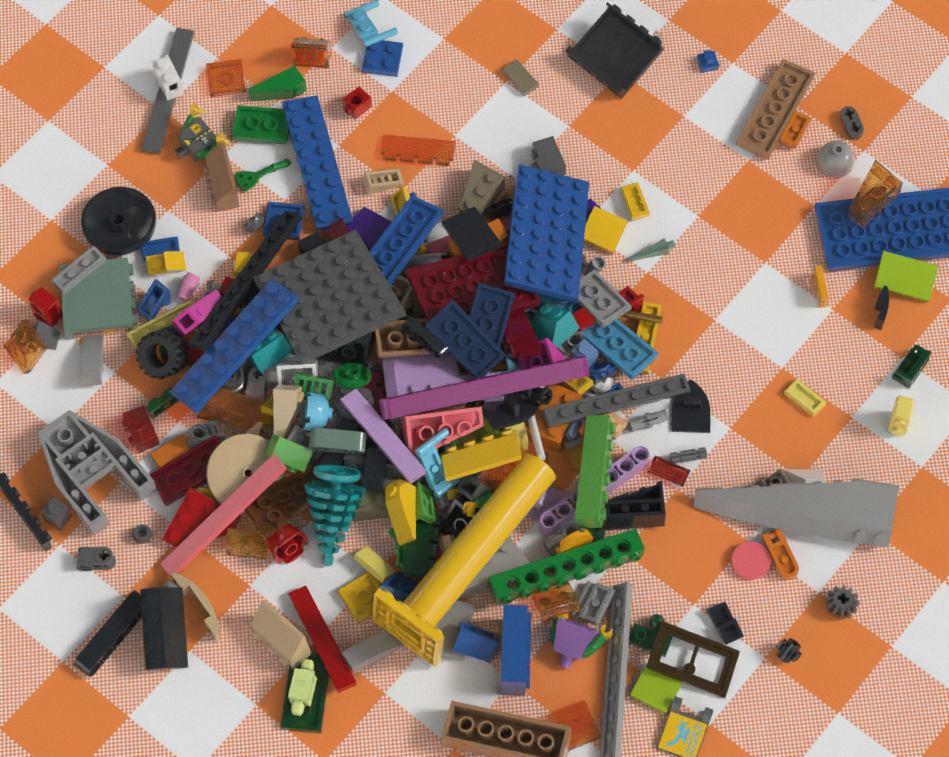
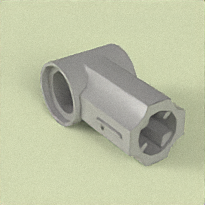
M568 523L561 531L543 540L542 543L550 556L557 554L556 546H561V540L569 532H581L576 523Z

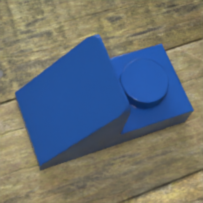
M154 279L136 310L149 321L154 319L163 305H170V289L159 280Z

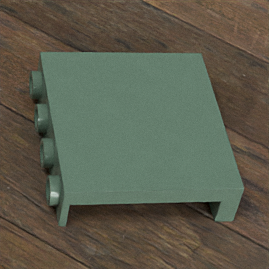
M128 257L108 259L66 294H62L63 328L66 340L74 339L75 333L129 327L132 331L134 325H137V315L133 314V309L136 308L135 297H132V292H135L134 280L131 281V275H134L133 264H129ZM70 264L60 265V272Z

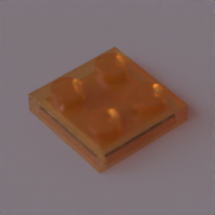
M22 320L4 345V348L24 374H29L48 346L30 322Z

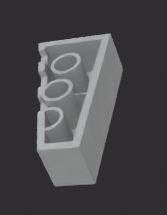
M510 537L505 540L457 599L458 601L488 588L487 584L490 576L530 563Z

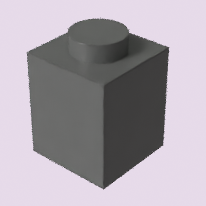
M55 497L41 510L44 521L59 531L72 517L69 507Z

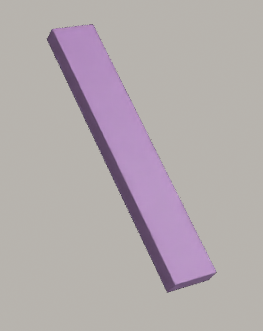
M354 389L340 399L344 407L410 484L426 474L425 468L357 389Z

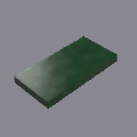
M311 653L306 659L313 661V671H315V676L317 677L311 707L305 706L301 716L292 714V704L288 694L294 670L289 666L281 730L322 732L329 675L318 653ZM302 663L296 668L301 669Z

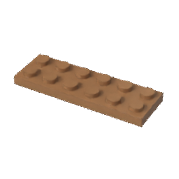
M782 59L739 135L736 145L769 160L793 113L799 107L814 80L816 73Z

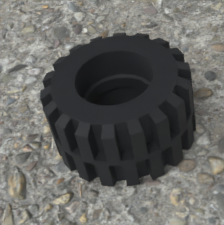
M159 329L141 338V342L137 344L139 349L136 350L135 354L138 355L136 361L141 364L139 368L145 370L144 374H151L150 377L153 379H164L184 369L186 366L184 363L188 362L186 355L189 354V349L186 350L185 346H187V343L182 341L183 337L181 335L177 336L178 332L171 331V329ZM158 344L163 345L168 351L169 358L167 364L162 363L156 355Z

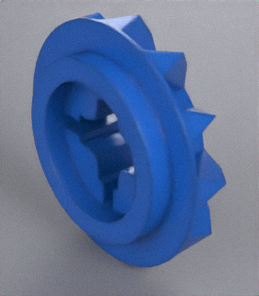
M610 362L595 364L588 369V377L593 381L610 376L615 371V366Z

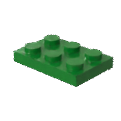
M237 105L232 133L233 140L287 145L289 130L283 109Z

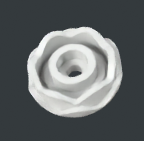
M606 376L599 380H593L594 385L591 389L596 393H604L611 389L613 378Z

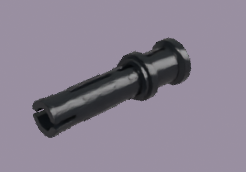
M541 387L516 392L526 395L531 401L537 400L543 405H548L553 396L551 389H543Z

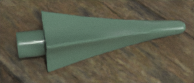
M665 238L647 249L626 258V262L670 254L669 249L674 248L675 243L673 240L666 242Z

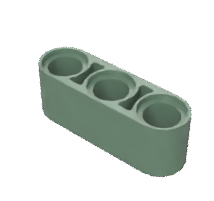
M311 428L309 449L322 452L337 453L338 451V453L364 455L367 434L358 431Z

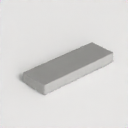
M93 245L50 281L64 295L107 261L106 257Z

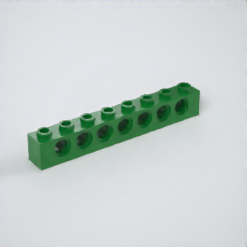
M635 528L490 576L487 585L496 606L500 604L507 605L515 599H525L533 593H543L551 587H561L575 579L577 581L582 580L589 574H600L607 568H618L628 561L636 562L643 557L645 547ZM618 548H623L626 552H620ZM605 554L608 556V558L604 559L601 558L599 555ZM587 560L590 564L585 565L581 561ZM568 566L572 570L566 571L563 569V567ZM549 572L553 576L547 577L544 573ZM530 578L533 579L535 582L528 583L526 579ZM514 585L516 589H510L507 586Z

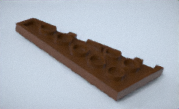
M314 467L306 469L305 472H298L273 482L245 509L264 540L268 539L311 506L307 501L308 493L305 491V484L307 482L312 483L315 480L323 482L322 479L317 478L313 474Z

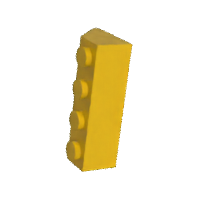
M510 428L501 431V435H486L482 437L481 441L469 440L463 443L464 446L457 448L456 445L445 448L441 457L447 482L521 460L524 449L518 430L512 431Z

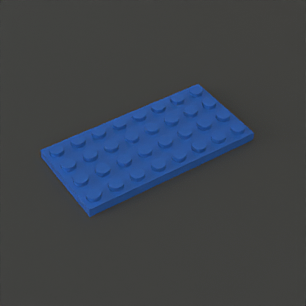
M518 164L503 285L574 303L577 302L579 298L589 182Z
M949 187L820 202L814 205L828 272L879 266L883 251L920 261L949 257Z

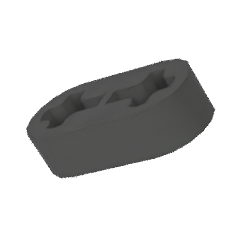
M850 106L844 107L841 110L840 121L848 138L858 140L863 134V124L855 108ZM848 113L849 116L852 115L851 120L848 116H845V114ZM853 126L856 131L858 130V133L852 131Z

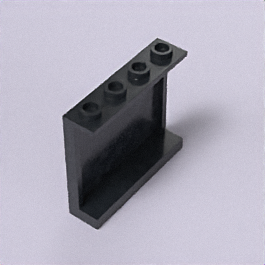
M607 2L605 12L573 48L569 46L565 52L570 59L622 99L664 51L660 38L656 35L652 37L648 34V29L643 25L638 26L630 15L627 14L625 16L622 14V10L616 4L612 6Z

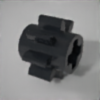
M792 638L788 640L783 639L776 646L780 650L777 653L778 657L786 663H790V661L795 662L802 655L799 651L801 645Z

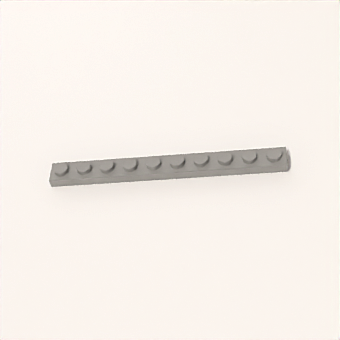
M629 582L614 585L612 588L615 594L611 601L609 631L613 629V635L609 638L600 757H621L633 584Z

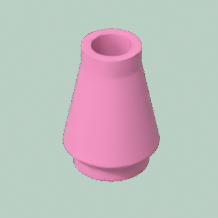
M187 272L183 276L177 297L183 301H188L189 297L200 285V278L193 273Z

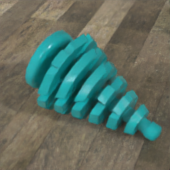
M318 465L314 467L313 474L317 478L322 479L323 482L320 480L312 481V483L307 482L305 484V491L308 493V503L313 506V509L309 508L311 516L315 518L312 521L313 527L319 530L315 531V538L324 542L317 544L319 551L323 552L322 564L331 566L334 561L333 553H338L341 548L335 542L341 543L345 541L346 534L342 532H348L351 525L349 521L354 519L357 514L355 508L359 509L362 502L358 498L362 499L365 496L366 489L362 486L350 484L360 479L361 472L359 470L339 465Z

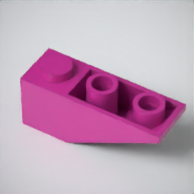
M214 290L173 319L172 326L183 339L204 323L222 298L221 294Z

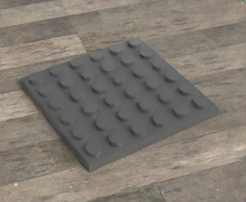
M356 229L253 277L260 291L273 278L300 299L280 321L279 326L302 365L406 316L405 310Z

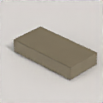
M517 59L502 68V72L524 96L539 87V83Z

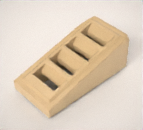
M399 168L364 173L362 178L366 195L404 185Z

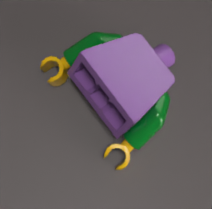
M560 609L555 610L557 618H554L549 629L551 644L554 646L553 650L563 654L559 665L566 668H571L574 659L583 660L590 657L602 646L606 639L611 638L613 635V629L608 633L604 632L606 629L605 624L601 626V633H598L599 630L569 620L567 610H565L563 615H560Z

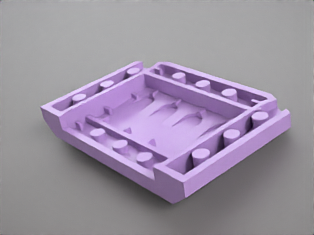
M431 354L381 358L386 398L474 379L470 374L459 375L456 359L451 354L443 361L437 360ZM491 372L485 375L484 377L500 374V372ZM504 395L481 400H484V404L504 400Z

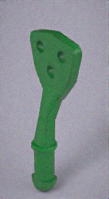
M283 159V161L275 164L272 163L257 172H236L237 184L243 192H247L255 187L264 175L289 167L291 161Z

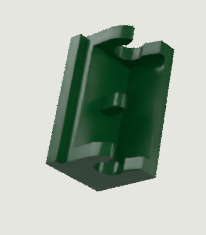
M915 344L892 375V379L910 389L928 363L932 352Z

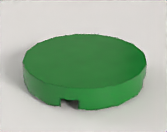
M345 363L340 365V368L337 369L336 367L334 369L333 380L335 384L343 388H360L371 381V371L368 367L364 368L360 363Z

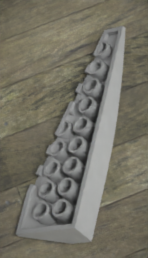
M852 479L850 482L833 480V483L816 481L813 484H804L803 482L770 484V486L765 487L752 485V487L748 488L732 486L731 489H722V487L698 488L695 491L693 507L780 530L889 548L899 485Z

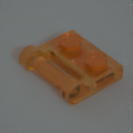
M570 583L561 587H552L543 593L536 592L532 594V600L542 622L574 611L576 613L581 611L580 604ZM570 602H571V604H568V605H565V606H561V607L554 608V609H551V610L546 611V610L549 609V608H553V607L560 606V605L567 604V603H570Z

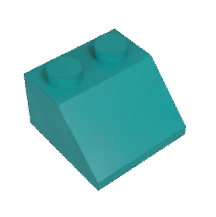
M547 303L534 315L532 329L538 341L548 338L558 348L579 329V326L569 310Z
M274 328L246 360L259 372L263 373L293 351L285 336L277 328Z

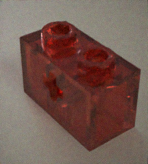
M144 405L122 413L124 421H121L125 432L129 431L131 437H128L132 448L136 447L138 454L160 445Z

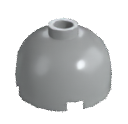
M842 141L826 143L821 147L817 157V166L820 172L828 177L836 176L835 178H842L851 172L854 165V153L851 147Z

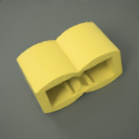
M900 395L896 397L888 426L889 432L893 435L902 436L907 433L915 404L914 399Z

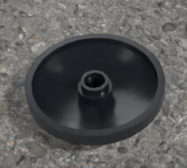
M113 187L97 193L88 201L82 212L81 227L87 242L91 246L94 245L100 252L108 255H126L139 250L151 239L156 228V213L151 201L140 191L129 187Z

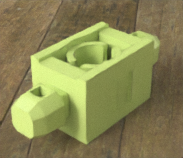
M305 659L302 662L301 669H294L288 694L292 704L291 710L293 715L301 716L305 706L311 707L317 681L315 671H313L314 664L312 660Z

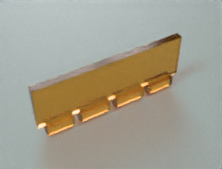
M383 135L381 155H384L383 160L396 161L397 156H400V162L415 163V158H418V164L433 165V159H437L436 165L449 166L450 161L454 160L456 141Z

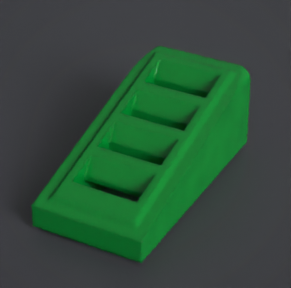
M296 372L293 386H299L300 379L304 380L302 388L304 395L306 392H314L323 395L326 399H330L334 380ZM308 381H312L310 390L307 389ZM316 382H320L318 392L314 391ZM324 383L327 384L326 393H322Z

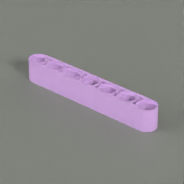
M635 447L614 462L612 467L608 469V474L614 479L606 488L608 495L648 466L650 453L646 447ZM643 456L645 459L639 460L636 457ZM628 467L630 470L624 471L621 468ZM578 489L541 515V533L547 536L553 535L560 528H563L575 519L577 504L575 500H577ZM565 510L568 514L562 515L559 512ZM550 521L553 525L546 526L544 523Z

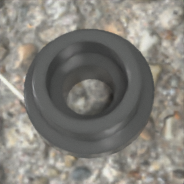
M141 524L133 529L132 537L135 542L144 544L150 541L152 531L147 525ZM140 533L146 534L144 537H139Z

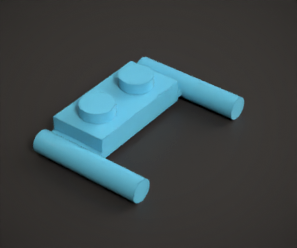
M378 0L371 1L344 13L345 18L348 19L365 47L398 34L396 27L378 34V30L366 14V11L379 6Z
M446 428L415 450L419 463L426 470L425 478L431 490H434L433 494L436 498L441 497L463 478L446 482L443 464L434 446L449 435Z

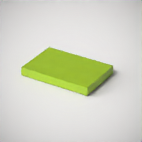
M883 251L874 288L882 290L885 285L891 293L929 302L938 265Z

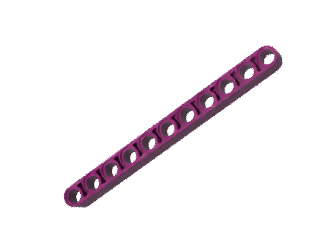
M586 356L574 357L383 398L379 400L382 419L402 417L589 376Z

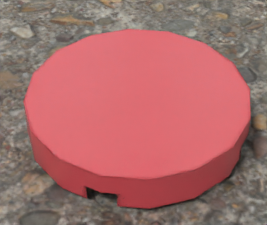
M744 542L734 550L731 563L734 572L739 577L752 581L762 578L768 573L771 565V556L767 548L760 543Z

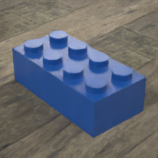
M503 605L501 695L525 696L526 689H530L532 612H528V605Z

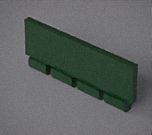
M435 513L436 521L432 524L421 519L416 521V540L406 543L402 575L425 577L436 563L442 514Z

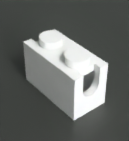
M165 55L164 58L159 59L157 62L156 60L151 61L153 72L167 101L183 95L182 81L169 55ZM173 84H176V86H177L176 89H174V90H170V89H169V86H172Z

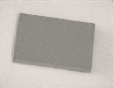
M595 270L580 278L579 298L576 303L581 308L584 307L602 329L631 310V305Z
M456 600L435 626L442 631L444 636L441 658L462 662L464 654L453 651L452 647L458 635L457 627L459 622L471 624L475 604Z

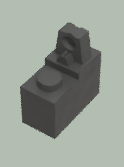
M554 136L532 142L530 154L535 163H532L530 167L566 175V164Z

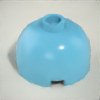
M306 392L304 400H307V404L302 406V430L311 431V428H323L327 424L328 419H332L333 409L329 408L328 401L323 395Z

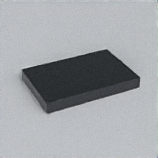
M475 206L441 221L443 228L467 262L501 247L500 240Z

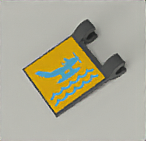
M675 696L657 749L678 757H698L714 710L706 707L702 718L681 712L679 710L683 699Z

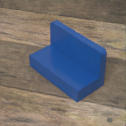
M460 621L457 627L458 635L452 647L453 651L490 662L498 644V633Z

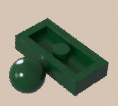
M660 614L652 615L649 619L650 629L635 623L629 637V644L651 652L661 620L665 622L664 617ZM669 635L662 653L664 657L667 655L673 638Z

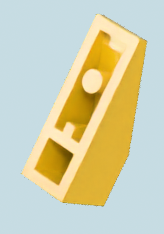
M398 479L385 485V503L398 544L402 546L416 540V487L402 479Z

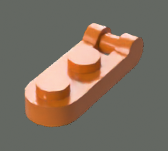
M775 528L773 532L760 534L761 540L770 553L779 575L785 580L796 578L799 566L782 531ZM774 539L778 540V542H776V543H774V544H773L772 541H771V540H774Z

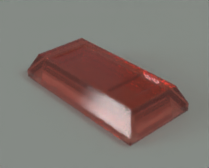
M654 456L647 472L683 487L691 470Z

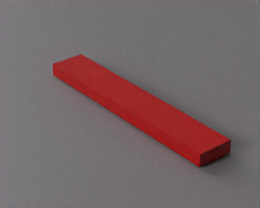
M305 585L289 592L288 596L337 692L340 693L356 686V680L307 586Z

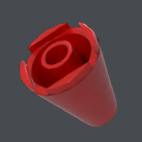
M289 523L265 540L274 560L278 564H281V562L289 564L303 554L304 545H308V537Z

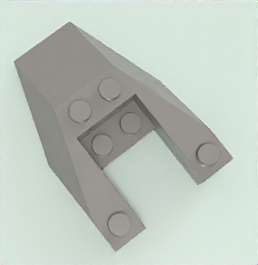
M70 410L38 432L56 487L93 536L107 527L109 522L105 513L86 492V489L114 469L140 501L157 490L154 480L118 438Z

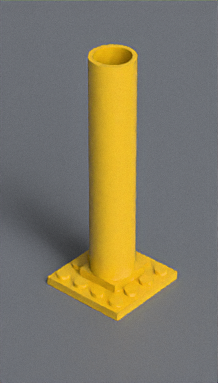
M525 454L404 602H397L394 596L387 590L383 591L379 588L374 593L372 621L436 668L441 662L444 636L442 631L435 626L555 481L556 476L553 470L540 458L532 454Z

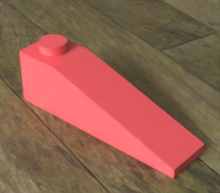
M482 407L420 412L401 417L403 438L407 449L413 455H417L415 452L417 448L444 428L448 430L449 435L434 445L436 449L484 426Z

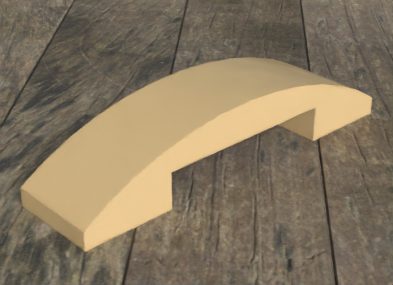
M175 572L171 574L175 585L183 587L184 597L189 593L194 596L208 616L204 620L207 630L216 642L220 641L216 614L207 596L188 578Z

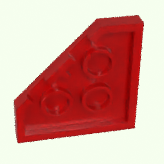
M190 488L162 540L177 548L221 504ZM242 515L237 516L216 538L233 533Z

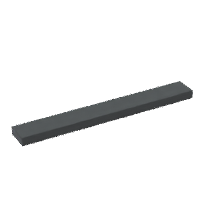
M176 28L169 57L182 80L195 33L194 30ZM176 84L169 86L170 90L177 88ZM160 86L141 148L142 152L158 155L161 153L176 97L167 101Z
M684 373L542 409V414L547 429L585 420L586 416L604 415L688 394L691 390Z

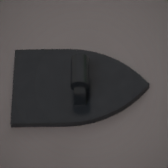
M691 379L688 381L690 393L674 398L672 404V432L710 433L709 400L702 388Z
M509 396L507 399L479 405V407H482V414L492 429L497 430L527 421L538 411L540 403L525 399H515L513 396Z

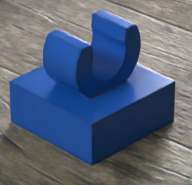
M707 50L697 55L696 59L701 73L719 69L720 65L714 51Z

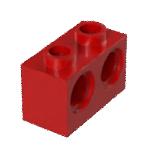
M40 287L30 295L28 301L34 317L53 328L63 318L58 299L43 287Z

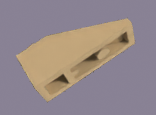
M278 385L273 389L274 435L282 438L287 437L304 402L302 386Z

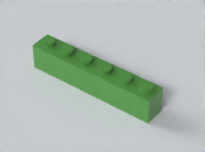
M610 415L586 416L575 520L579 528H602L603 520H606V509H604L605 503L608 502L606 488L610 485L608 469L612 467L610 451L614 449L612 434H615L616 429Z

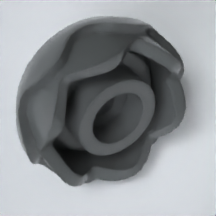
M256 212L249 222L244 225L245 231L255 233L264 223L263 215Z

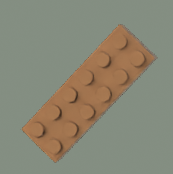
M451 700L441 741L444 747L489 757H566L572 731L570 726Z

